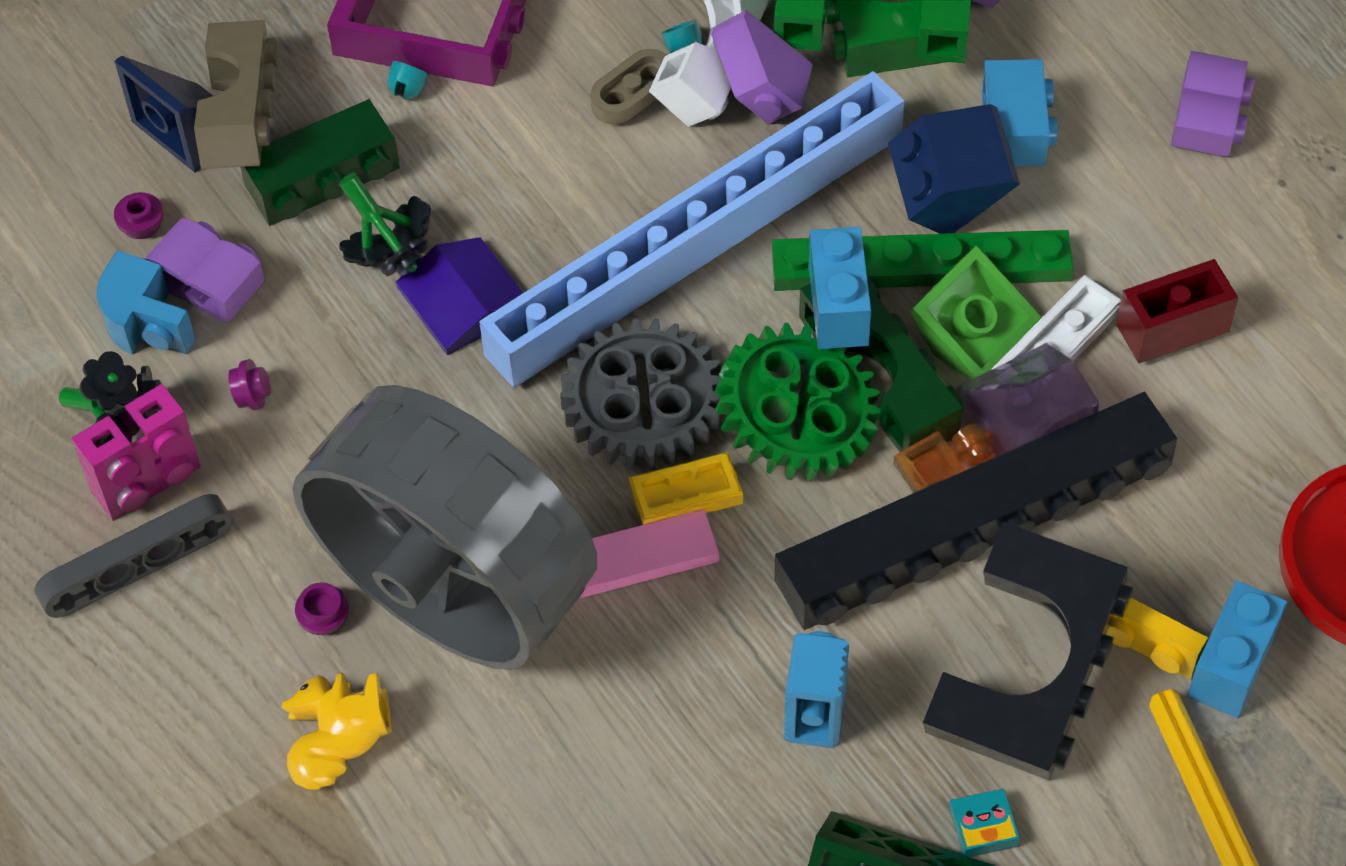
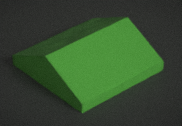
M977 246L973 247L909 310L932 354L976 385L981 384L991 374L992 368L1042 318Z

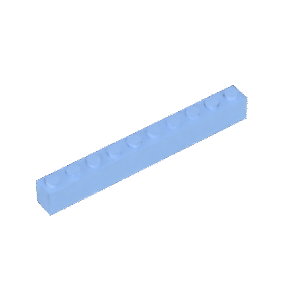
M872 71L480 320L484 356L513 388L517 387L577 348L580 343H585L594 337L595 331L602 332L611 326L612 323L630 314L886 148L888 142L902 132L904 100Z

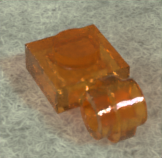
M977 423L970 424L953 436L951 441L954 445L950 447L939 431L894 455L893 464L911 491L915 493L965 471L960 462L965 461L969 467H973L989 458L995 449L991 444L993 437L988 429H980Z

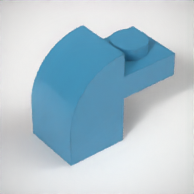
M118 250L103 271L97 286V300L111 339L119 348L132 355L142 339L154 348L160 350H167L169 348L187 354L195 341V335L188 311L164 303L170 293L162 266Z

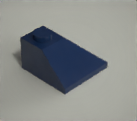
M120 56L114 62L132 123L194 173L201 169L194 131L197 102L213 95L197 83L125 56Z

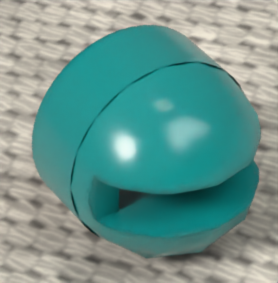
M697 20L678 24L661 33L670 53L695 42L702 44V34Z
M393 61L388 73V88L394 96H397L401 88L405 87L404 100L415 98L424 88L429 74L408 64Z

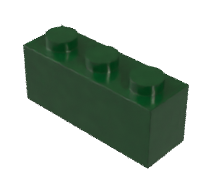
M368 99L270 142L269 146H262L260 166L240 168L246 189L267 224L271 226L282 220L294 218L301 212L327 200L341 197L345 192L340 187L339 182L351 173H356L361 182L365 184L372 180L384 178L390 172L399 169L400 165L395 137L371 100Z

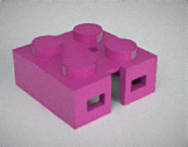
M163 384L125 405L126 411L146 435L142 438L137 437L136 442L131 444L110 416L105 417L71 438L91 493L112 521L125 513L140 509L148 499L171 485H178L184 482L192 472L201 467L185 413ZM157 404L162 409L147 419L141 415ZM109 433L113 435L114 438L97 448L94 445L95 441Z

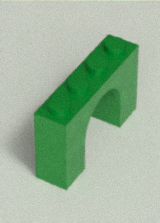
M776 0L774 33L794 49L821 51L826 12L832 0ZM914 0L921 15L917 59L965 64L971 0Z
M832 0L828 6L825 24H832L834 32H831L832 53L835 60L842 59L847 78L868 75L872 71L881 73L946 63L917 59L921 15L914 0L902 2Z

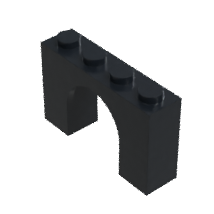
M1003 522L983 570L985 584L1037 603L1051 611L1061 621L1067 631L1071 644L1068 660L1061 673L1050 684L1038 691L1024 695L998 693L943 672L923 720L925 733L1048 781L1051 778L1054 767L1064 770L1075 743L1074 738L1067 736L1073 718L1077 716L1084 719L1095 691L1094 687L1087 685L1094 665L1104 668L1115 637L1106 634L1113 615L1123 618L1134 587L1126 584L1128 567Z

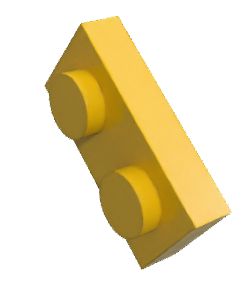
M1133 598L1130 599L1123 618L1113 615L1106 633L1115 637L1114 645L1122 648L1129 647L1150 658L1163 671L1178 673L1190 680L1194 675L1196 665L1208 641V637Z

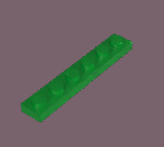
M1069 230L862 236L866 274L875 284L876 288L935 286L975 246L986 255L1010 283L1072 281L1073 262ZM809 238L772 239L774 291L800 290V288L810 284L808 267Z

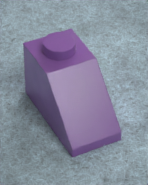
M747 10L713 27L711 36L733 94L738 101L767 124H771L802 108L813 65L809 60Z

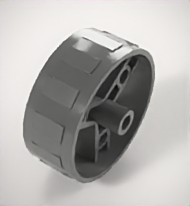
M387 385L378 386L367 393L360 403L346 413L308 458L310 461L295 477L292 490L296 507L307 528L338 567L368 596L415 632L443 649L483 666L506 670L523 666L537 648L540 649L579 600L585 590V586L597 570V552L591 535L574 507L557 486L529 458L494 430L445 400L417 389Z

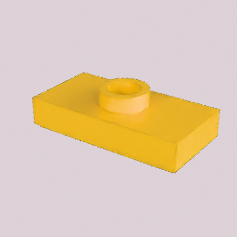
M728 452L628 478L630 493L641 525L703 509L707 514L743 504V492Z

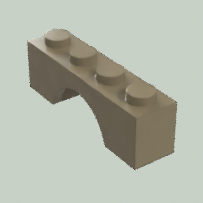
M265 20L208 23L205 52L211 88L223 92L198 100L194 131L201 169L260 166L262 146L270 145L269 119L273 118L271 92L276 90L274 66H278L276 38H268Z

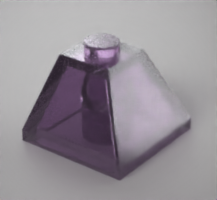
M1044 343L956 387L964 405L996 457L1097 413L1099 410L1097 397L1074 361L1048 343Z

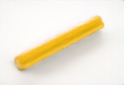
M1168 689L1154 694L1151 697L1149 708L1222 866H1259L1179 693L1174 689Z

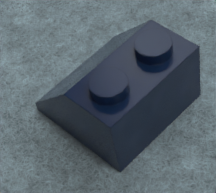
M992 104L923 115L888 142L908 219L939 234L956 233L1020 185L998 109Z

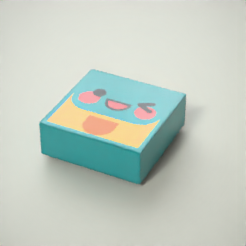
M1004 788L950 800L949 811L963 855L972 857L1018 847L1020 837Z

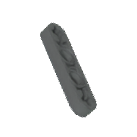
M202 495L51 570L36 583L34 587L35 595L49 617L67 616L218 540L230 529L232 517L218 495Z

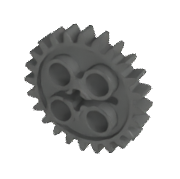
M635 318L631 324V331L624 332L621 326L615 322L612 323L613 336L608 338L603 333L595 331V347L585 343L578 345L579 358H568V374L561 375V409L564 410L566 427H574L575 441L579 443L588 440L589 454L591 456L606 449L607 464L612 465L620 455L625 456L627 468L630 470L633 469L638 458H645L649 470H654L656 457L663 456L666 462L673 466L675 465V451L680 450L685 455L692 457L694 456L693 440L707 445L709 443V429H719L720 414L716 413L715 408L721 397L714 392L721 378L719 376L721 361L712 360L711 346L709 344L697 348V333L692 332L682 339L679 337V324L677 323L673 324L667 332L660 331L659 319H654L649 329H642L640 322ZM637 358H643L645 361L652 425L648 430L642 427L635 364ZM663 368L674 369L670 371H660V369ZM621 373L622 375L610 376L609 374ZM669 410H675V411H678L679 413L666 414V413H663V412L669 411ZM618 415L628 416L627 418H624V419H614V418H613L614 416H618Z

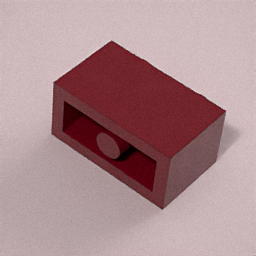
M1212 259L1123 290L1116 326L1140 364L1230 332L1238 296L1217 261Z

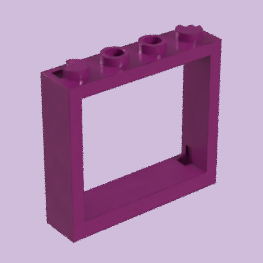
M337 0L327 23L332 54L385 66H391L393 61H398L431 75L494 87L500 69L506 70L510 63L514 33L520 34L525 21L524 6L527 0H502L484 47L366 25V20L375 0Z

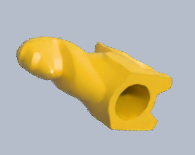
M344 673L337 674L333 688L324 676L317 675L308 679L293 697L282 703V708L290 712L288 718L292 721L318 720V730L299 737L292 744L287 754V770L291 779L296 785L307 790H319L322 787L335 784L336 778L346 771L345 761L361 756L380 737L392 733L388 692L386 689H381L378 673L370 674L367 677L364 691L357 693L352 692L351 685L347 683Z

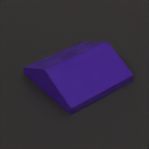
M481 237L435 245L423 256L424 261L417 267L416 271L401 276L396 281L397 289L446 355L481 338L479 321L523 294L522 290Z

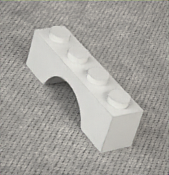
M704 0L710 23L707 45L695 42L666 55L649 92L688 127L706 119L713 120L717 118L728 105L729 99L727 96L731 86L711 36L712 29L745 10L760 21L764 11L773 0Z

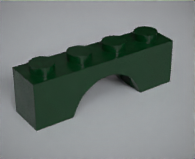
M867 277L871 306L869 346L847 347L845 351L870 357L878 362L889 374L893 384L882 397L880 426L908 463L960 436L964 405L956 389L951 385L946 386L936 374L934 363L929 354L924 349L918 350L909 339L906 326L899 315L889 313L881 302L875 284ZM808 284L800 288L799 318L804 325L808 324L810 326L811 334L816 338L811 285Z

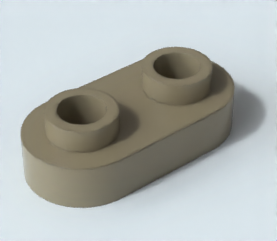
M656 49L640 50L596 81L591 89V107L594 115L602 122L621 124L629 121L655 102L657 98L649 92L654 80L647 81L645 79H655L660 65L667 54Z

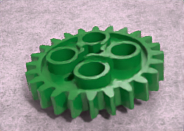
M784 323L778 336L769 326H765L759 339L749 333L742 346L735 345L728 360H725L719 373L721 378L714 392L721 397L715 411L719 414L728 415L721 427L723 432H738L732 445L734 449L746 445L752 448L748 458L750 463L757 461L761 456L768 459L766 465L767 473L771 474L779 464L785 466V474L788 480H792L797 469H803L807 480L813 481L820 467L823 473L828 478H831L839 465L848 470L856 456L860 458L863 456L870 444L869 442L872 441L879 428L875 423L881 415V408L874 404L881 393L878 389L867 388L874 376L873 371L859 372L857 368L863 357L856 355L847 358L844 355L847 347L818 349L817 339L812 338L811 329L808 324L804 325L799 335H794L789 323ZM800 364L805 367V374L798 396L794 391L801 378ZM769 371L778 373L782 378L773 376ZM818 380L826 382L831 388L823 386ZM798 407L803 411L796 422L797 439H794L792 437V423L795 420ZM764 415L774 417L779 423L769 421ZM814 424L823 426L828 432L819 430Z

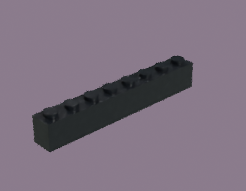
M1144 391L776 553L774 581L803 630L817 624H832L842 618L848 610L866 602L868 604L879 603L889 597L897 588L913 581L915 583L928 581L944 567L960 560L962 562H969L980 557L987 548L994 545L1003 522L1032 531L1034 527L1051 519L1055 521L1064 520L1074 514L1080 506L1096 499L1101 501L1111 499L1119 494L1125 486L1143 478L1145 480H1152L1161 476L1172 464L1178 438Z

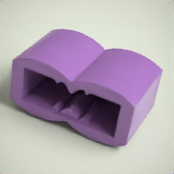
M1196 51L1190 52L1171 146L1229 157L1232 143L1242 144L1248 116L1239 114L1240 105L1249 106L1255 79L1246 77L1248 61Z
M181 218L145 257V260L162 266L170 294L190 301L204 313L225 323H229L265 282L261 260L253 249L242 243L236 245L221 240L219 233L211 225L203 221L196 223L192 220Z

